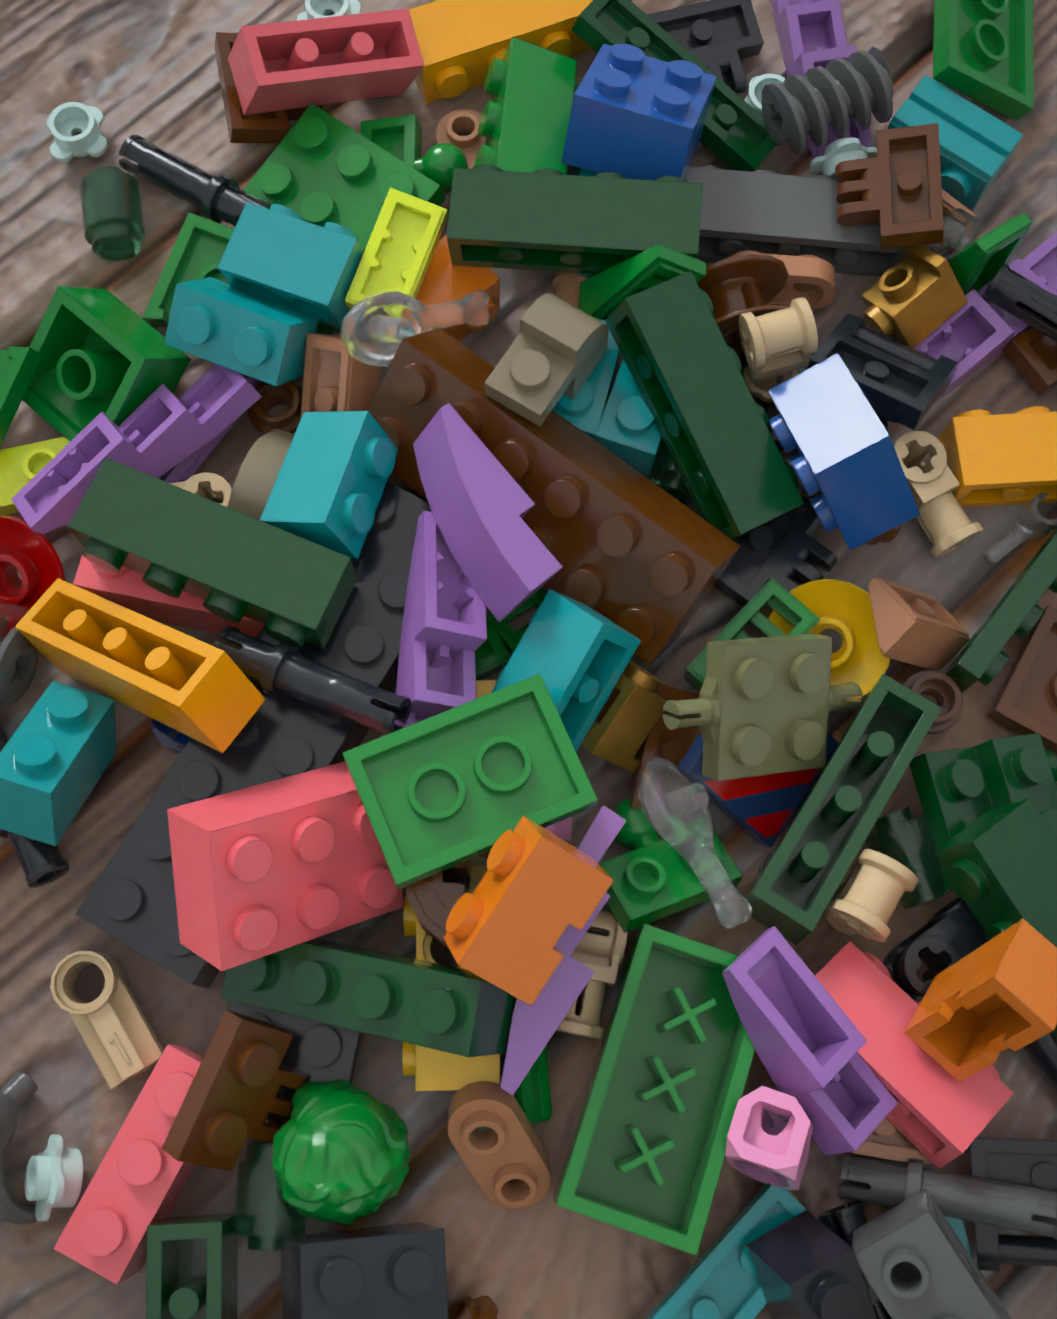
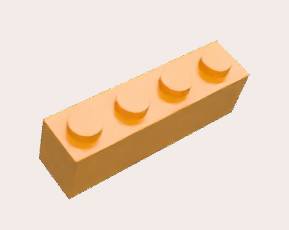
M437 0L409 9L424 67L414 79L424 103L428 104L443 98H454L467 90L484 85L492 59L494 57L503 59L512 37L567 57L593 49L571 30L579 14L593 0Z
M1034 406L1022 409L1015 414L990 415V412L987 410L977 409L952 417L938 440L943 444L947 453V465L960 484L952 493L962 508L1057 503V411L1050 412V409L1047 407Z
M59 578L56 579L15 626L60 672L221 753L225 752L266 700L225 651Z

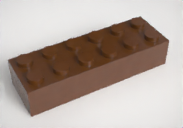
M437 328L403 338L368 409L369 413L399 449L392 474L427 499L420 479L413 443L438 410L449 403L535 503L522 520L563 566L543 587L548 591L552 589L589 606L640 639L641 642L634 655L651 666L676 642L741 546L554 410L550 412L541 427L486 396L484 382L492 373L494 367L442 329Z

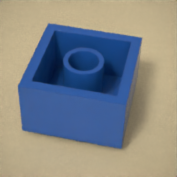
M603 44L574 93L561 163L595 173L613 172L624 176L626 179L655 180L663 176H676L684 179L701 138L717 76L704 73L698 65L689 61L674 60L666 62L645 56V53L640 48L633 45L614 44L610 46Z
M838 353L768 390L779 413L777 416L769 419L770 425L785 454L796 449L797 454L787 458L793 468L803 491H806L808 496L816 492L819 493L818 496L810 499V503L826 533L838 528L848 548L852 550L920 515L890 435Z

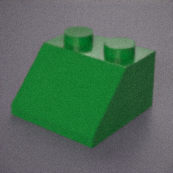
M58 286L30 345V348L42 354V358L22 401L65 438L72 441L101 412L119 426L162 384L174 393L191 358L181 350L165 345V337L107 289Z

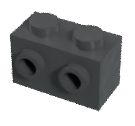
M927 1189L922 1190L853 1231L852 1248L871 1303L874 1305L881 1301L892 1319H1012Z

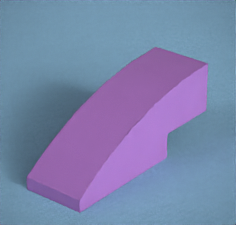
M448 403L438 410L413 443L419 475L432 514L451 554L474 591L497 621L500 622L529 600L563 566L522 520L535 503Z
M773 926L768 928L722 972L730 996L748 1037L771 1079L780 1092L796 1097L813 1125L811 1137L824 1155L856 1151L898 1102L858 1054L859 1049L867 1040L778 929Z

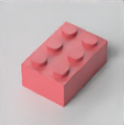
M345 761L167 809L180 944L220 971L228 970L404 907L403 888L399 890L396 888Z

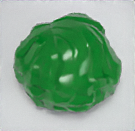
M336 1079L329 1082H307L298 1088L292 1098L293 1111L291 1119L280 1127L273 1136V1167L277 1178L276 1187L282 1191L283 1200L291 1207H294L302 1216L326 1223L334 1222L350 1225L359 1217L364 1218L366 1215H373L384 1202L397 1196L402 1182L409 1172L410 1153L408 1149L409 1141L407 1140L409 1132L405 1121L397 1114L393 1107L380 1103L369 1093L358 1089L348 1081Z

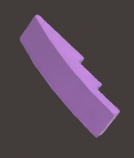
M771 0L787 77L795 74L804 76L810 68L817 66L825 68L830 61L840 58L847 60L852 53L857 52L856 44L847 46L840 0ZM849 118V133L845 138H858L861 145L867 148L873 147L870 127L864 131H858ZM829 125L827 126L828 140L823 146H816L809 134L806 133V140L813 159L825 155L826 147L840 139L832 133Z
M1057 231L1023 260L1018 257L1009 265V268L1056 296ZM992 280L978 292L975 289L971 290L965 296L968 303L914 348L937 360L943 355L959 362L951 383L942 396L940 395L935 402L1001 355L1012 339L1031 328L1028 324L991 301L982 298Z
M214 364L179 399L162 384L119 426L112 422L103 412L99 413L11 500L31 530L41 534L50 532L70 523L105 457L159 478L213 440L262 396L239 372L218 364Z
M423 511L418 517L399 646L396 695L408 697L411 699L412 704L406 724L395 720L394 724L402 728L476 699L475 650L487 640L486 605L465 577L451 554L432 512Z
M603 805L577 849L586 853L598 863L626 820ZM605 893L582 930L571 924H568L554 946L561 950L564 957L532 1006L518 998L516 1000L501 1081V1088L512 1096L594 974L591 969L573 958L571 954L609 899L610 895Z

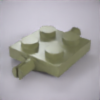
M814 633L707 642L706 677L700 691V696L698 699L668 700L665 702L663 710L673 714H663V720L670 730L699 726L703 739L702 775L716 781L825 767L829 713L837 710L858 709L862 704V700L852 697L863 695L861 688L855 682L830 685L832 637Z

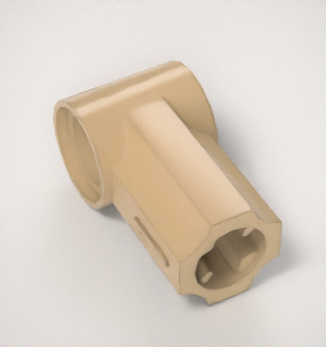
M77 951L67 955L57 964L51 975L50 989L55 1002L61 1009L68 1011L107 1084L113 1090L155 1066L164 1049L129 988L125 968L117 958L105 953ZM94 963L103 971L105 984L100 996L88 1003L77 994L75 987L76 978L85 966Z

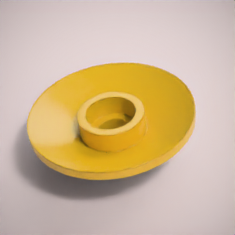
M837 579L815 580L791 590L789 593L820 619L809 634L821 635L825 629H834L842 637L841 648L838 651L831 652L830 685L855 682L861 688L863 696L869 693L881 675L886 673L891 659L884 657L880 650L870 593L855 584ZM772 610L768 620L785 635H788L794 627ZM857 696L852 698L859 699L863 696Z

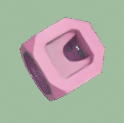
M761 1086L738 1100L727 1135L726 1160L729 1165L754 1180L780 1189L799 1190L810 1151L813 1125L796 1097Z

